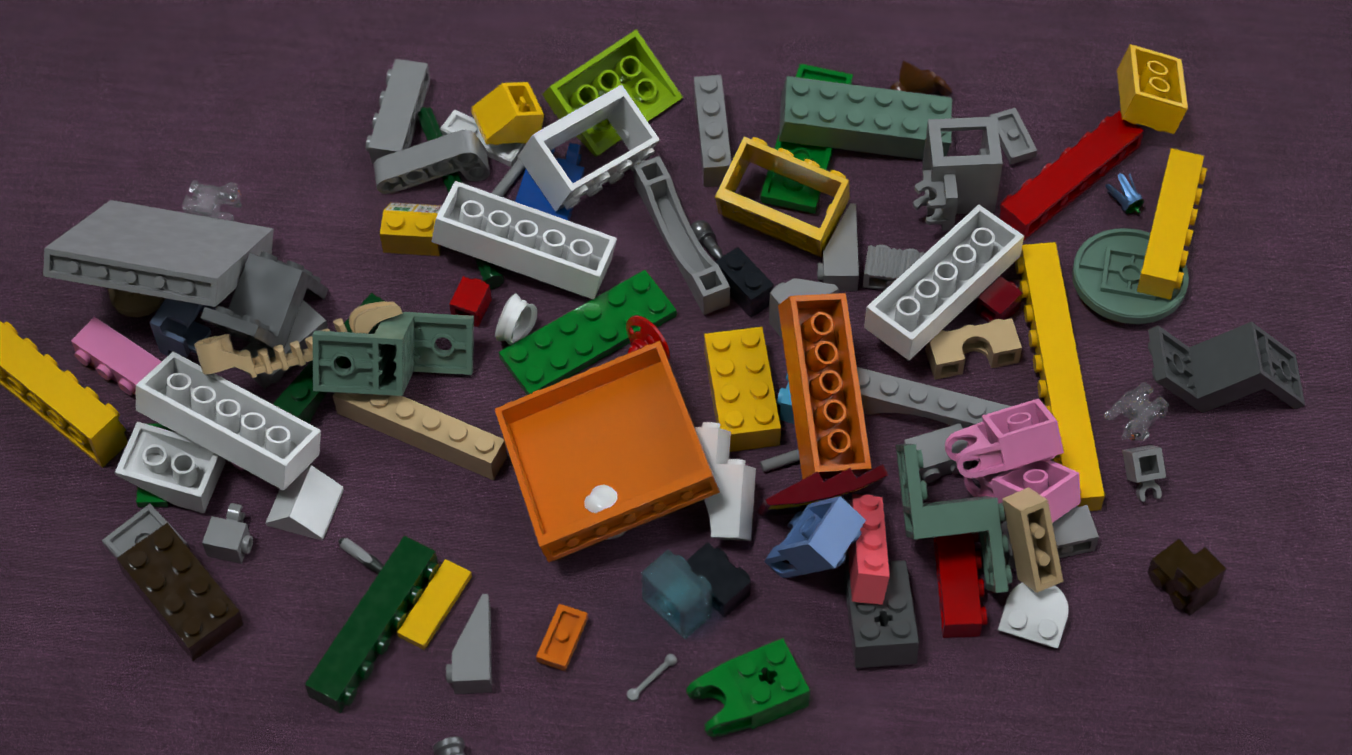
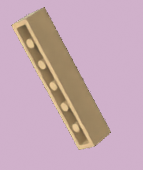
M335 392L333 395L338 414L491 480L495 479L507 458L506 444L503 438L404 396Z

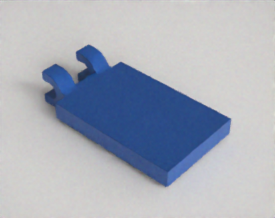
M569 143L566 160L555 158L572 183L582 179L584 176V167L578 166L582 157L579 154L581 145ZM552 149V150H551V153L553 154V156H554V153H555V149ZM525 169L515 202L569 221L574 207L568 210L563 207L555 212L527 169Z

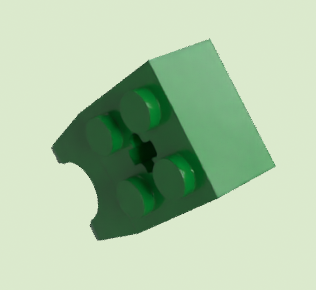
M784 638L724 662L695 679L686 689L690 699L715 698L723 703L724 708L705 724L704 730L707 736L710 737L721 736L747 728L755 729L808 707L810 690Z

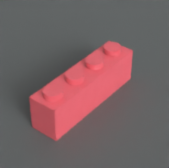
M852 494L850 506L866 519L860 529V537L848 547L852 602L883 605L890 577L883 497L869 494Z

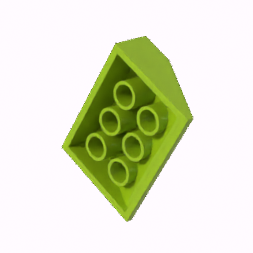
M637 29L551 85L542 93V96L559 119L620 85H623L647 122L683 98ZM608 119L576 136L595 157L622 140Z

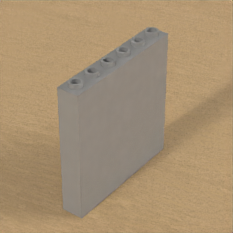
M110 200L44 248L43 276L216 307L236 289L250 253L260 256L261 252H266L272 255L274 228Z

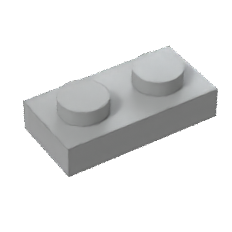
M1016 107L990 115V117L997 116L1000 145L1010 165L1036 157L1037 149Z

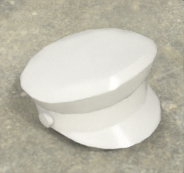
M517 293L513 294L505 304L495 331L496 341H506L512 345L525 338L536 322L538 314L536 306L521 300Z

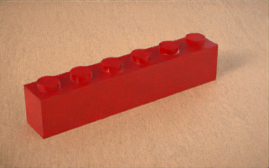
M1121 111L1116 112L1111 117H1105L1100 122L1098 128L1093 132L1085 133L1078 144L1073 148L1068 147L1065 149L1060 158L1053 164L1048 163L1045 165L1037 177L1028 179L1017 193L1005 197L1000 205L999 219L1024 235V240H1026L1137 150L1141 145L1144 130L1137 124H1131L1123 120Z

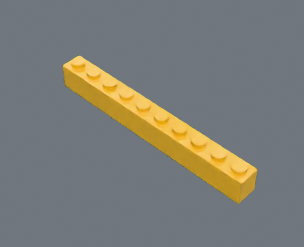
M1056 242L1022 245L1021 255L1015 261L1016 273L1022 276L1019 288L1023 292L1022 298H1026L1027 303L1024 306L1025 322H1030L1031 330L1028 332L1030 347H1035L1036 355H1033V367L1035 373L1039 372L1040 374L1038 395L1039 398H1044L1046 408L1058 422L1064 453L1056 455L1052 461L1079 472L1081 503L1077 506L1088 505L1089 511L1101 510L1105 495Z

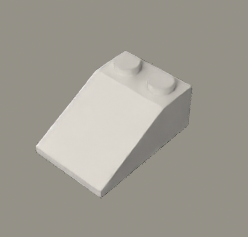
M137 422L116 468L115 475L176 506L205 513L226 462L223 457L176 432Z

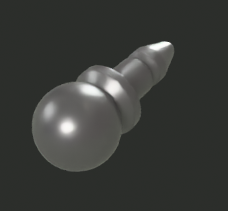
M703 220L695 221L691 227L702 247L706 248L716 259L723 257L721 248L715 242L716 235L712 231L710 224Z

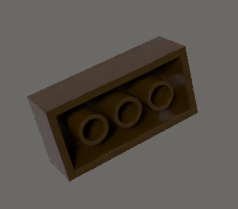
M168 523L116 558L123 575L192 661H195L244 625L238 608Z

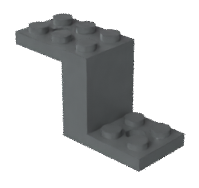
M261 252L260 256L250 253L229 308L216 306V309L213 310L204 307L201 319L225 333L271 350L277 345H283L284 348L305 293L325 299L328 288L320 283L321 278L314 276L311 271L304 269V266L288 260L286 264L279 261L278 257L266 252Z
M1253 322L1244 324L1192 347H1188L1160 326L1148 330L1150 339L1148 349L1153 359L1154 368H1152V375L1154 380L1202 413L1262 389L1270 391L1282 402L1284 401L1294 409L1305 405L1296 354Z

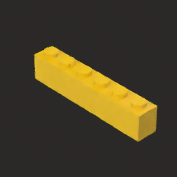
M1172 148L1170 150L1137 292L1171 300L1174 289L1180 290L1184 273L1178 271L1179 267L1185 268L1189 252L1183 249L1184 246H1190L1193 230L1188 229L1189 225L1194 226L1198 209L1193 208V204L1199 205L1203 189L1197 187L1198 184H1204L1207 168L1202 167L1203 155Z

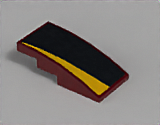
M883 464L858 478L855 477L853 471L849 468L823 481L817 471L765 499L758 509V513L760 516L795 514L804 511L810 503L841 496L845 501L850 500L852 494L861 495L878 487L889 474Z

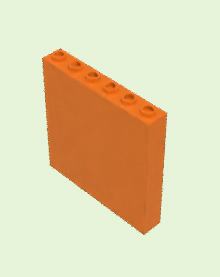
M660 341L646 345L624 356H619L612 361L590 368L583 373L563 379L556 384L537 390L532 394L494 409L539 546L548 562L567 556L720 493ZM605 484L617 492V501L611 507L597 513L590 512L585 508L584 500L596 486Z

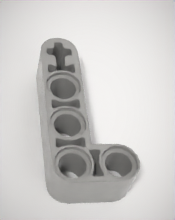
M470 130L456 131L383 156L374 162L376 188L384 194L395 193L457 171H461L469 181H482L490 174L486 148L476 134Z

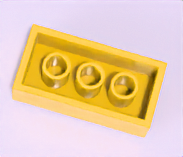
M763 327L704 334V353L716 423L721 424V429L731 431L730 452L780 446L781 426Z

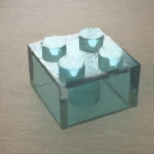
M668 549L641 572L642 600L684 639L688 638L712 616V587L702 575L697 576L690 570L689 564L682 556H675Z

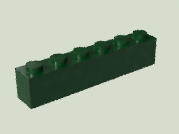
M405 535L403 536L306 681L305 687L310 698L338 713H341L346 705L349 706L354 701L357 695V687L362 680L369 678L373 671L375 660L379 654L383 655L390 645V637L396 629H400L407 618V611L411 605L417 603L423 593V587L428 580H432L438 571L439 564L435 550Z

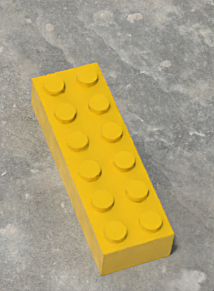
M0 321V385L103 468L128 443L124 434L126 429L118 419L120 417L119 412L111 404L107 403L104 405L100 402L98 395L90 387L87 386L84 389L79 385L78 379L70 371L66 370L63 372L59 369L57 362L49 354L43 356L38 352L37 346L29 338L22 339L18 336L17 330L9 322L2 323Z

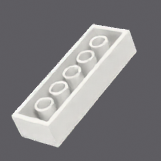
M458 181L454 182L435 219L432 236L433 243L593 300L611 263L617 241L616 237Z
M977 205L866 307L864 328L907 360H910L1020 257L1024 235L981 205Z
M175 352L168 355L136 384V411L283 491L319 456L320 429L215 373L203 374L200 365Z

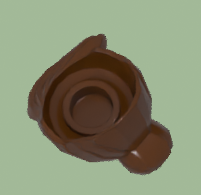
M903 60L900 68L899 81L892 84L890 90L920 94L939 92L947 97L953 93L941 76H937L934 71L928 69L921 71V69Z

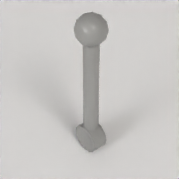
M668 654L665 657V662L636 689L632 688L627 691V699L630 702L638 701L639 694L668 666L676 664V656Z

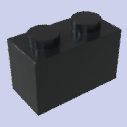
M736 247L715 261L730 286V296L750 318L769 306L770 292L774 288V284L739 247Z
M708 542L681 565V578L724 618L751 595V578L748 573L741 567L736 568L729 562L728 556L722 549L718 547L715 549Z

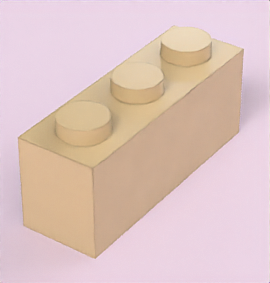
M1029 487L1002 498L1018 580L1036 593L1063 582L1048 500Z

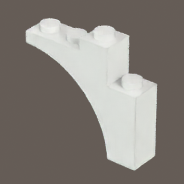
M703 422L702 427H695L720 491V493L704 499L710 518L711 537L722 540L751 541L756 468L745 465V460L729 459L731 431L721 429L720 423Z

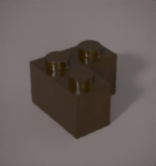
M1178 539L1151 559L1147 573L1153 584L1159 588L1162 587L1170 596L1175 607L1180 610L1183 609L1190 616L1217 596L1227 568L1206 547L1193 554Z

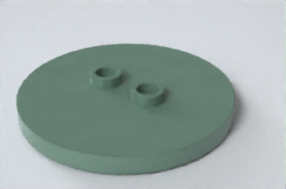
M1130 228L1111 229L1090 237L1081 245L1074 259L1072 281L1076 292L1083 302L1098 314L1117 322L1145 324L1169 316L1181 305L1189 283L1187 266L1185 265V268L1179 267L1178 272H1183L1184 275L1180 290L1174 289L1171 300L1137 292L1150 233Z

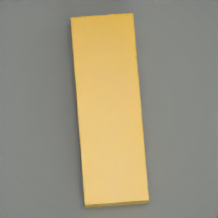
M445 559L398 630V637L425 650L472 578V572Z

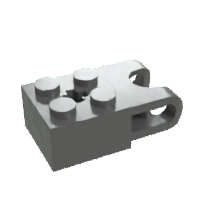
M906 560L890 562L891 571L883 605L852 602L849 564H844V588L855 668L917 664L919 641Z

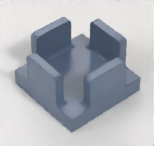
M166 298L150 321L160 353L168 356L175 352L184 357H187L190 351L197 353L194 344L208 338L211 330L209 327L194 322L199 311L203 312L204 307L213 310L216 307Z

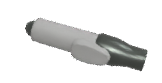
M348 538L339 539L341 549L368 569L379 574L384 565L374 555L369 554Z

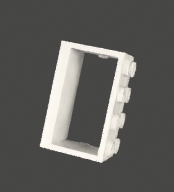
M620 85L534 133L518 155V158L556 212L563 207L567 210L571 209L581 201L580 197L586 194L589 197L595 195L603 188L602 185L608 181L610 184L617 182L624 177L625 171L631 169L634 172L633 165L644 162L645 159L650 157L655 152L653 148L660 139L623 85ZM608 119L629 149V152L572 183L551 153V150Z

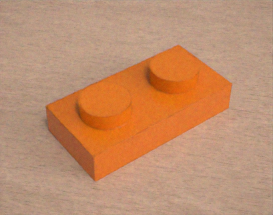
M559 603L536 655V661L566 672L587 623L588 613Z

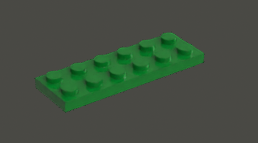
M799 64L796 74L798 78L851 85L853 81V74L805 64ZM779 135L774 148L776 150L778 148L786 149L793 153L795 158L802 161L810 159L818 163L820 168L826 171L828 170L834 149L779 141ZM768 170L760 202L815 214L821 192Z
M643 270L595 297L594 300L588 301L499 352V358L526 395H529L537 390L556 384L563 379L570 378L631 343L626 331V323L630 317L634 315L642 316L656 327H659L676 317L677 309L647 271ZM633 325L632 329L635 333L640 331L641 327Z

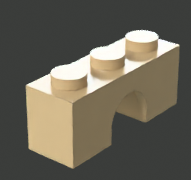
M1011 318L1006 320L995 319L989 323L976 326L966 325L951 331L941 330L926 344L925 351L934 380L963 374L964 354L972 351L984 354L991 368L1019 363L1022 346Z

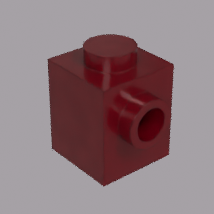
M1000 276L978 297L976 314L988 323L995 319H1009L1020 309L1023 292L1020 291L1016 284L1008 282Z

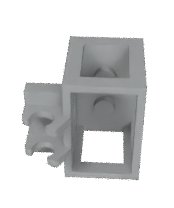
M997 116L928 119L922 163L923 181L915 185L917 194L924 191L925 195L913 201L915 210L926 206L927 215H932L926 217L925 222L928 225L941 224L942 230H951L954 227L956 214L970 213L977 205H981L989 212H995L1003 165ZM983 130L979 155L944 157L941 132Z

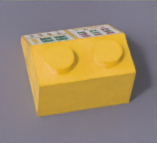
M389 203L383 210L380 228L383 253L440 256L441 245L433 243L432 236L435 219L442 206Z

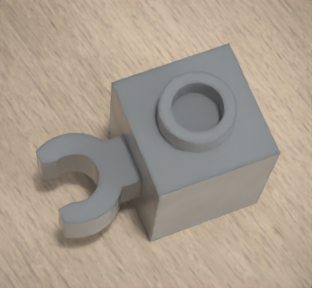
M1148 445L1122 450L1127 480L1140 483L1136 489L1138 500L1146 501L1145 491L1148 488H1152L1154 498H1161L1162 491L1160 486L1155 483V479L1166 478L1162 448Z
M230 503L226 519L211 517L202 541L207 557L242 564L245 553H250L253 537L250 536L247 524L243 523L245 512H241L242 505Z

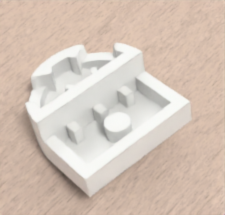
M1020 583L1008 596L998 631L1058 649L1068 618V603L1065 595L1055 585L1036 593L1024 583Z

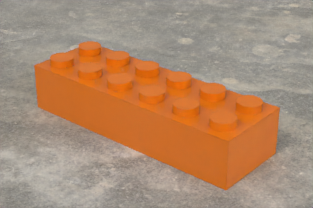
M846 293L789 296L778 305L802 479L817 471L822 479L832 478L851 468L855 476H860L872 469Z

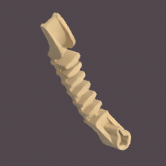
M395 302L369 303L359 306L351 312L349 325L352 333H369L377 323L403 313ZM342 318L333 321L337 332H347ZM326 328L321 331H330V329ZM229 334L208 337L194 344L203 374H213L236 367L248 372L252 378H255L257 374H271L274 370L278 369L285 371L290 366L306 365L305 362L313 360V336L305 338L308 348L303 350L299 341L291 342L292 353L285 354L283 345L274 346L273 350L276 357L269 358L267 348L257 350L258 356L253 358L248 350H234Z

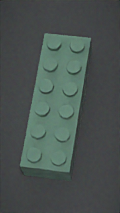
M787 76L781 94L779 141L923 160L928 119L952 118V98ZM951 131L941 132L944 157H946L951 145Z

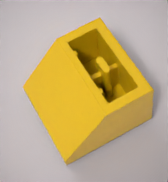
M529 82L501 83L471 108V113L485 144H524L528 142L534 133L542 129L544 113Z

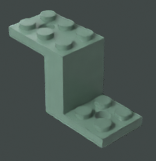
M402 312L403 314L381 321L375 334L314 331L312 334L313 391L403 396L413 372L472 375L474 316ZM441 337L447 338L451 342L452 347L448 350H442L436 345V340ZM345 356L351 361L352 366L348 369L340 368L336 363V358Z
M916 444L896 445L906 537L921 539L979 532L985 587L987 590L995 593L1008 592V584L1012 583V573L1010 565H1005L1004 553L1008 552V540L1006 534L1001 532L1000 522L1005 521L1003 504L998 503V498L990 496L923 503V499H927V488L925 481L920 480L919 468L924 466L921 449L917 450Z

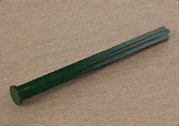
M430 107L420 108V111L417 112V117L427 141L442 137L443 134L433 109ZM458 171L442 176L448 194L455 181L462 183ZM474 257L482 279L486 284L490 285V290L500 287L504 283V277L502 274H499L496 265Z

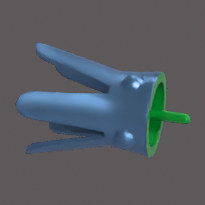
M1119 173L1118 179L1125 196L1111 184L1105 185L1109 190L1107 192L1122 205L1125 213L1129 214L1134 211L1140 213L1139 208L1143 205L1144 199L1140 193H1137L1131 174L1129 173L1132 187L1125 176Z

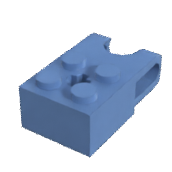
M841 496L810 503L804 511L797 512L788 524L792 528L783 542L772 548L764 562L784 578L836 569L845 560L846 555L844 553L848 547L860 537V529L866 519Z

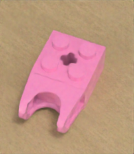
M1039 398L982 415L983 422L952 433L945 442L946 454L953 461H956L959 473L967 478H977L1007 470H1020L1027 464L1036 461H1049L1056 455L1064 453L1058 422ZM956 441H967V447L960 453L952 452V446ZM966 461H979L974 469L967 470L963 468V463Z
M1051 460L1036 461L1027 464L1020 470H1007L977 477L975 479L979 481L981 489L974 484L972 478H963L964 484L972 496L998 498V503L1002 504V498L1029 487L1048 500L1052 523L1081 503L1079 472Z

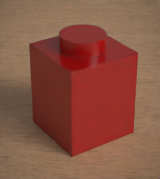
M463 276L449 303L451 315L474 316V327H479L492 301L490 285L480 279H470Z

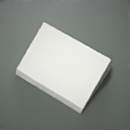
M309 465L284 491L282 489L279 490L266 520V526L323 541L343 493V486L312 465Z

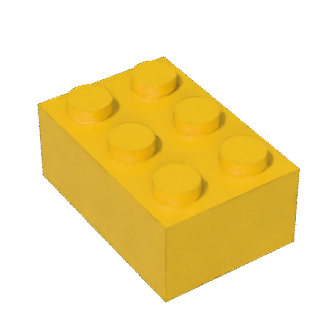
M1130 44L1117 68L1122 119L1131 124L1151 127L1159 132L1165 131L1175 134L1188 110L1182 60Z

